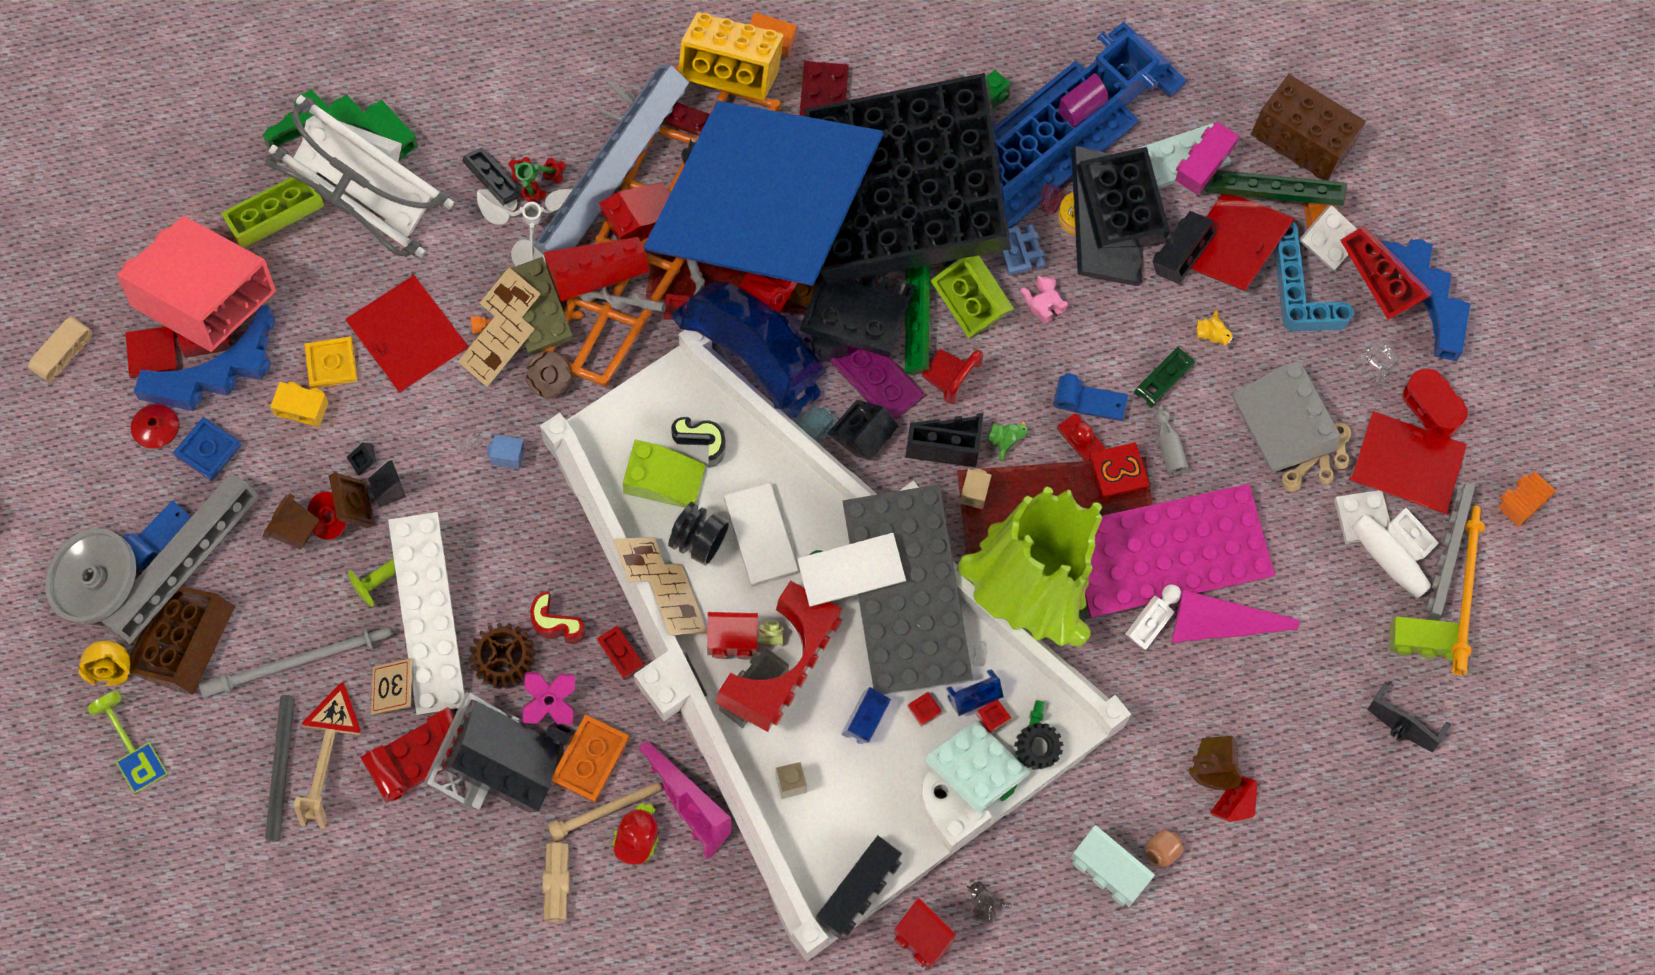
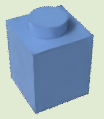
M495 435L493 442H489L487 456H490L492 465L520 469L525 450L523 439Z

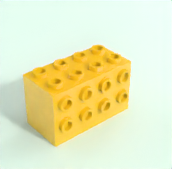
M697 12L681 40L678 72L689 82L764 101L779 72L784 34L777 33L774 30L754 27L751 24L734 22L731 19L711 16L708 13Z

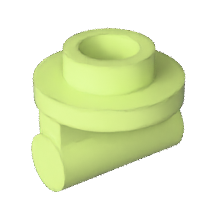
M766 621L763 625L759 626L758 644L782 646L784 628L779 626V623L776 621Z

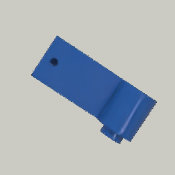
M1066 373L1059 377L1053 405L1058 409L1123 421L1128 394L1082 386V382L1078 379L1077 375Z
M172 500L139 535L133 533L122 537L133 550L138 570L141 571L147 568L191 518L175 501Z

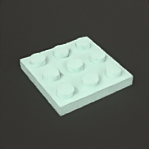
M977 720L932 751L925 759V762L977 813L1025 779L1030 772Z

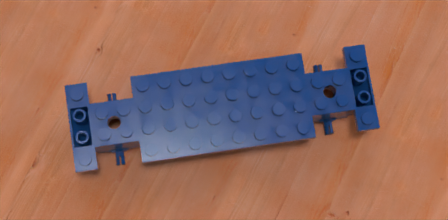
M1122 22L1108 35L1105 31L1098 35L1097 39L1106 47L1104 51L1096 56L1095 62L1085 69L1075 60L995 125L1008 228L1015 226L1072 179L1071 150L1075 146L1104 152L1138 124L1139 120L1125 106L1148 87L1152 90L1157 86L1170 98L1186 84L1187 80L1171 66V62L1125 22ZM1096 73L1107 90L1108 102L1073 128L1058 113L1060 99ZM957 260L946 261V263L950 266Z

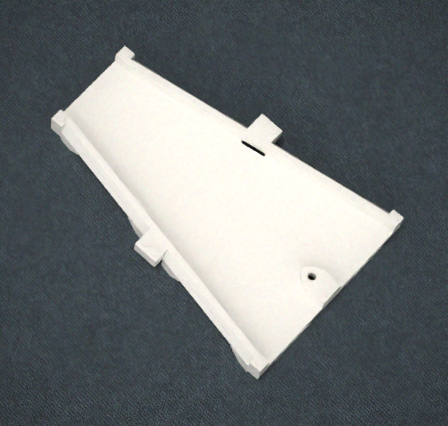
M696 322L678 334V347L571 418L565 420L562 414L558 413L541 424L540 429L545 446L557 460L568 486L579 499L638 620V625L654 660L634 674L636 685L663 721H666L681 710L682 720L696 747L704 756L762 874L779 919L791 943L794 944L807 962L838 939L816 922V915L877 835L902 853L900 858L902 865L894 875L889 873L884 881L887 882V885L879 895L876 893L872 895L869 899L872 903L863 916L859 913L854 919L856 926L926 876L930 870L999 819L1014 811L1083 760L1086 755L1123 729L1131 713L1116 695L1109 699L1042 640H1035L1029 630L1025 628L1014 630L1005 619L994 618L982 606L978 605L973 597L975 591L974 584L961 576L957 569L958 565L954 561L953 565L973 680L875 696L857 594L831 601L842 608L839 617L843 619L841 625L836 632L831 631L829 635L831 640L825 650H819L817 654L819 659L813 669L808 668L805 674L808 676L801 688L797 686L794 690V693H796L795 698L789 707L785 705L782 709L784 714L777 726L773 724L769 732L716 704L718 691L730 672L747 679L767 680L779 677L797 665L802 657V643L799 634L792 623L776 611L778 599L790 580L804 587L797 558L808 556L815 550L827 551L849 545L842 500L877 495V493L843 466L749 383L741 373L712 349L711 337L700 323ZM680 417L691 418V426L702 420H711L718 423L724 430L726 440L723 460L717 466L709 468V445L676 444L671 433V426L674 420ZM635 439L661 445L706 464L696 501L698 510L701 507L707 509L705 521L713 513L729 520V527L716 555L707 566L691 559L692 546L685 554L679 552V547L677 549L668 547L673 525L680 513L685 509L684 507L623 494L622 483ZM912 481L911 483L903 487L901 490L919 487L914 481ZM771 483L798 568V574L751 586L724 495ZM655 537L664 564L683 565L706 630L708 612L758 613L757 656H752L751 659L745 660L738 659L737 656H727L724 659L713 658L712 655H707V632L669 636L650 582H628L613 539ZM766 621L778 622L779 626L784 628L783 645L758 644L759 626L763 625ZM926 692H929L942 710V714L921 727L907 705ZM996 698L1012 718L1010 722L991 734L1017 758L1018 755L1015 754L1017 747H1014V743L1018 741L1016 737L1023 728L1029 725L1031 719L1029 715L1031 710L1033 711L1035 700L1045 702L1042 713L1044 717L1040 723L1050 724V728L1054 727L1057 729L1055 733H1060L1061 735L1059 741H1063L1064 746L1060 747L1063 753L1058 756L1060 758L1058 762H1055L1051 767L1033 770L1032 767L1027 768L1030 771L1028 776L1017 784L1014 793L1005 801H1001V797H999L981 812L977 813L925 762L928 754L977 720L985 728L976 716V712ZM1035 737L1031 748L1032 752L1037 756H1043L1047 751L1046 741L1041 737ZM801 762L807 784L806 793L782 799L776 779V768ZM942 789L946 792L947 797L938 799L935 797L934 791Z

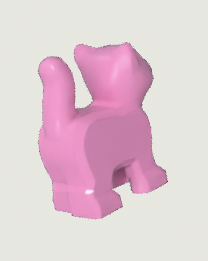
M1037 276V283L1035 285L1041 293L1032 297L1028 289L1021 288L1020 294L1024 296L1031 312L1045 325L1053 320L1051 317L1053 313L1050 310H1054L1056 315L1059 316L1066 311L1068 303L1063 301L1055 290L1057 282L1053 277Z

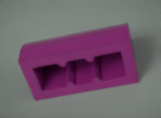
M1096 73L1060 99L1058 113L1073 128L1108 102L1107 90Z

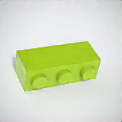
M1396 616L1390 623V651H1397V654L1401 656H1409L1412 653L1421 654L1423 658L1443 656L1446 660L1453 661L1451 650L1452 646L1458 641L1459 623Z

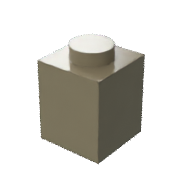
M801 762L776 768V779L782 799L806 793L807 784Z

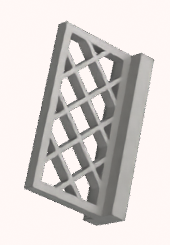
M466 692L426 776L424 784L459 802V805L464 808L479 810L487 791L464 780L466 790L462 797L456 793L454 784L463 779L460 777L452 779L451 773L444 770L447 779L446 783L438 784L433 780L437 772L442 770L447 759V750L453 746L458 736L457 729L459 725H462L466 719L470 701L474 702L476 700L520 723L521 719L514 715H508L474 694Z

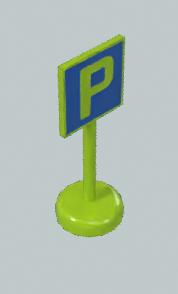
M114 691L95 700L87 707V710L93 716L106 712L124 742L129 754L117 760L116 763L135 794L168 775L150 742L136 750L112 711V708L121 701L119 691Z

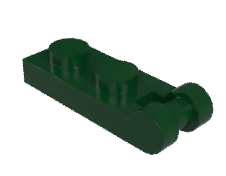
M1177 346L1135 389L1134 394L1139 398L1142 397L1147 401L1146 404L1153 408L1194 365L1195 361ZM1150 386L1157 390L1154 394L1147 390Z

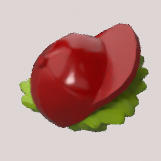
M640 803L634 810L622 817L617 830L614 831L613 851L616 858L621 862L639 865L654 855V849L657 847L658 824L653 816L655 812L653 804L645 805Z

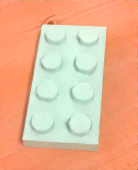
M1213 123L1143 146L1148 148L1158 189L1177 183L1175 181L1178 173L1176 167L1182 159L1187 160L1190 156L1188 152L1194 143L1199 144L1201 142V135L1208 126L1212 128ZM1229 156L1219 168L1230 165L1231 160Z

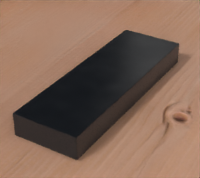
M482 147L463 156L462 162L502 206L522 197V191Z

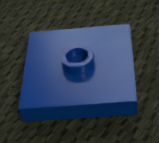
M202 417L175 449L173 455L212 482L242 444L205 417Z

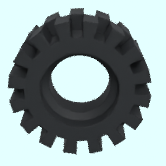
M1036 723L1023 728L1021 733L1017 735L1016 739L1018 741L1014 743V747H1017L1015 754L1020 756L1018 760L1021 763L1024 762L1025 767H1032L1033 770L1044 769L1058 762L1060 759L1058 756L1063 753L1060 747L1064 745L1063 741H1059V738H1061L1060 733H1055L1056 728H1050V724ZM1034 737H1041L1047 743V751L1043 756L1035 755L1030 748V743Z

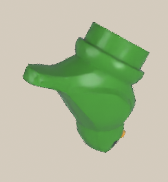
M1024 421L1019 425L1007 424L1006 426L993 423L987 441L992 442L993 445H998L1000 450L999 460L1004 461L1006 451L1018 440L1026 437L1028 429Z

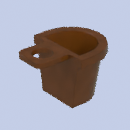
M289 493V495H285L275 510L271 522L263 533V538L266 540L273 538L301 550L315 530L319 519L294 500L295 496Z
M1234 737L1202 738L1196 756H1193L1194 766L1189 768L1191 777L1198 784L1210 789L1230 790L1238 787L1242 782L1243 775L1238 765V744Z

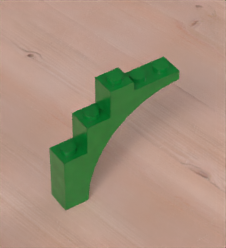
M312 89L300 94L305 98L309 97L315 101L316 106L340 122L402 143L399 159H402L418 147L416 136L382 99L377 103L369 105L366 111L363 112L347 94L335 99L329 107ZM292 112L288 113L276 125L267 128L265 133L262 134L269 149L272 145L279 147L287 141L302 136L294 124ZM306 112L298 114L304 129L306 120L313 117V114H307Z

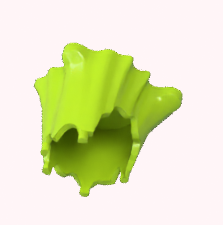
M1045 487L1042 493L1033 499L1026 496L1005 521L991 524L988 529V537L980 542L982 550L977 553L964 555L958 563L957 569L961 576L974 584L975 591L973 597L976 603L982 606L994 618L1005 619L1014 630L1020 628L1029 630L1035 640L1050 638L1060 646L1065 644L1077 647L1083 646L1089 639L1091 631L1088 625L1079 618V610L1084 609L1086 606L1085 590L1089 586L1088 577L1092 571L1091 559L1095 549V535L1102 520V516L1099 513L1102 506L1096 502L1093 503L1091 508H1083L1076 503L1070 490L1063 492L1059 496L1052 495L1053 490Z

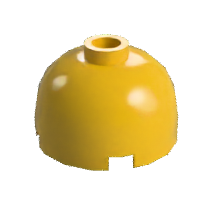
M102 640L90 644L82 653L79 661V675L82 679L95 685L96 681H109L105 686H117L124 683L130 673V656L123 646L111 640Z

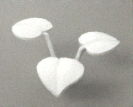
M488 189L477 191L479 209L484 218L490 223L503 225L508 222L510 215L515 217L522 214L523 221L530 225V241L520 240L512 248L511 258L515 266L543 257L545 261L544 255L534 247L536 243L534 241V225L540 222L541 214L553 215L554 217L572 189L557 190L548 195L545 200V206L549 211L544 210L543 207L540 208L535 202H528L515 212L513 211L517 208V199L502 206Z

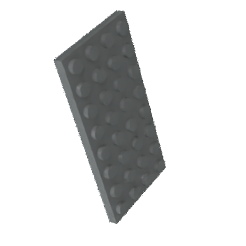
M940 484L842 500L849 544L894 533L906 582L858 594L874 695L973 680Z

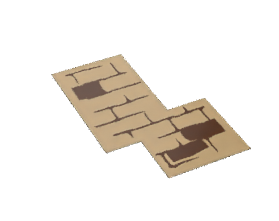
M511 268L505 271L480 302L495 317L459 359V364L486 387L489 386L535 330L522 317L541 293Z
M655 537L613 539L628 582H650L669 636L706 633L705 624L683 565H665Z

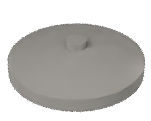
M101 528L82 531L67 540L54 555L46 575V596L54 612L72 623L82 625L99 622L113 614L128 597L135 580L136 560L131 546L118 534Z

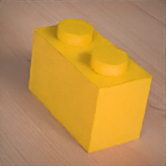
M279 382L270 408L274 416L319 428L329 402L324 392L319 389L310 388L309 390L302 388L294 382H288V384Z

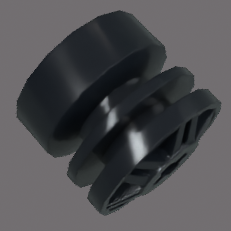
M691 501L676 519L668 541V547L672 549L679 547V552L685 554L692 546L691 559L707 566L716 555L729 527V520L713 513L705 521L707 509L701 507L698 510V504Z

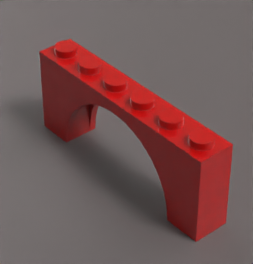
M790 580L778 599L776 611L786 617L799 634L802 643V657L800 661L789 672L767 680L747 679L730 672L718 691L715 703L769 732L773 724L777 726L784 714L782 712L784 706L789 707L796 695L794 693L796 687L801 688L808 676L805 674L808 668L813 669L819 659L817 655L819 650H825L831 640V637H829L831 631L836 632L841 625L843 619L839 617L842 608L832 602L810 607L805 588Z

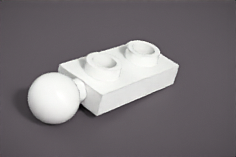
M1173 584L1167 585L1162 591V600L1154 596L1125 635L1140 648L1146 650L1174 614L1169 605L1177 603L1181 599L1182 593L1180 588Z

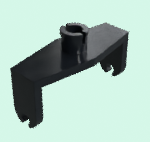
M1385 681L1367 710L1391 729L1390 734L1393 738L1398 734L1396 740L1403 741L1406 738L1433 752L1440 744L1451 724L1446 721L1437 736H1435L1412 716L1380 700L1390 685Z

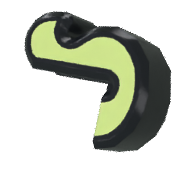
M689 417L677 418L672 423L671 433L676 444L709 445V468L717 466L723 460L726 440L724 430L718 423L711 420H702L691 426V418Z

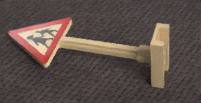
M343 682L302 722L304 728L325 730L310 794H307V798H295L293 807L300 826H305L307 819L318 820L320 828L325 829L327 817L321 802V792L335 735L337 732L361 734L359 723Z

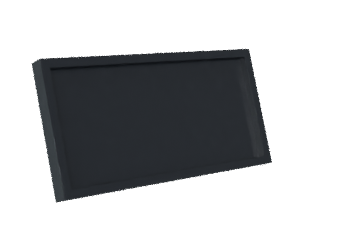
M1075 146L1071 150L1078 275L1139 286L1142 283L1140 246L1102 248L1080 167V161L1111 154Z

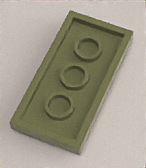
M543 257L511 268L541 293L522 317L535 328L524 342L529 356L574 340ZM506 270L499 272L500 277L505 273Z

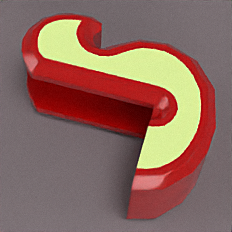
M550 591L541 592L536 596L531 604L530 616L532 627L539 636L545 639H555L563 635L565 642L568 644L578 643L584 638L585 628L580 617L549 614Z

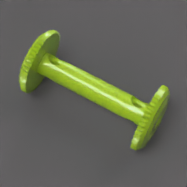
M394 558L362 580H359L352 570L348 571L347 577L352 587L368 606H375L368 592L396 574Z

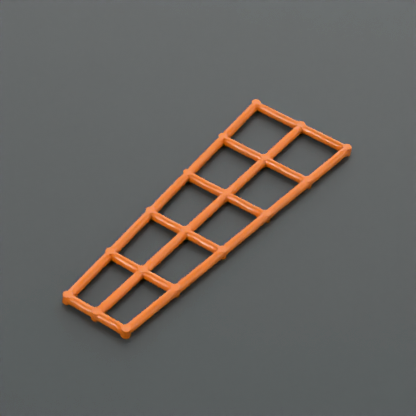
M720 90L721 92L716 101L726 102L729 94L768 107V110L777 112L781 110L779 100L767 97L763 101ZM661 125L657 132L689 144L691 138L697 141L699 137H694ZM654 135L648 141L646 150L640 153L635 160V166L623 178V183L618 192L646 186L634 181ZM683 162L667 189L669 193H671L684 167ZM604 221L599 234L596 236L594 244L614 241L607 238L611 229L606 221ZM647 239L641 241V244H642L643 247H644V245H645ZM645 252L649 264L667 270L650 298L651 301L659 302L676 274L680 272V268L686 259L676 257L673 262ZM629 279L616 283L611 294L621 296ZM580 297L570 298L563 309L567 323L576 305L600 314L573 364L570 363L572 375L606 388L609 386L611 378L639 333L645 328V324L653 310L643 309L640 316L635 318L614 310L608 301L603 306L593 301L585 302ZM608 318L632 326L603 375L582 368ZM557 346L544 351H555Z

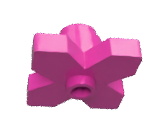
M526 672L524 689L534 699L523 706V723H538L549 712L557 724L571 725L573 723V707L563 699L574 692L575 675L560 673L553 682H547L541 673ZM547 696L553 697L550 700L545 699Z

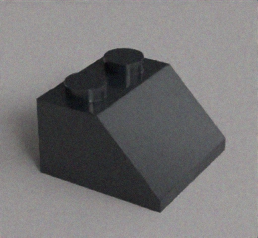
M856 400L827 434L856 457L870 460L878 453L880 447L892 437L893 432L899 426L884 406Z

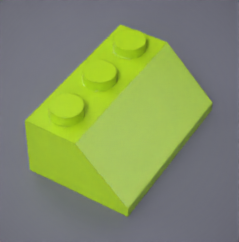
M979 255L958 259L930 280L968 339L1000 320L1014 309Z

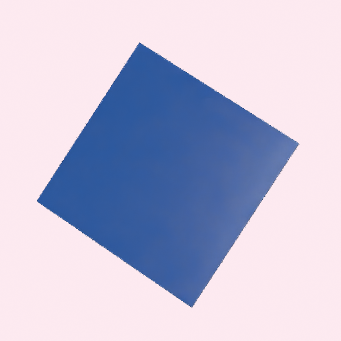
M716 101L643 248L646 251L813 286L884 133L881 130Z

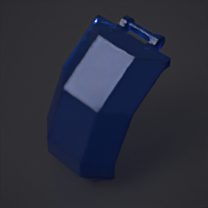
M712 281L671 314L680 329L696 331L744 360L773 398L775 409L783 410L786 407L789 416L797 417L802 412V408L820 397L821 392L816 385V381L827 372L826 368L792 323L776 310L731 283ZM805 390V394L797 400V396Z

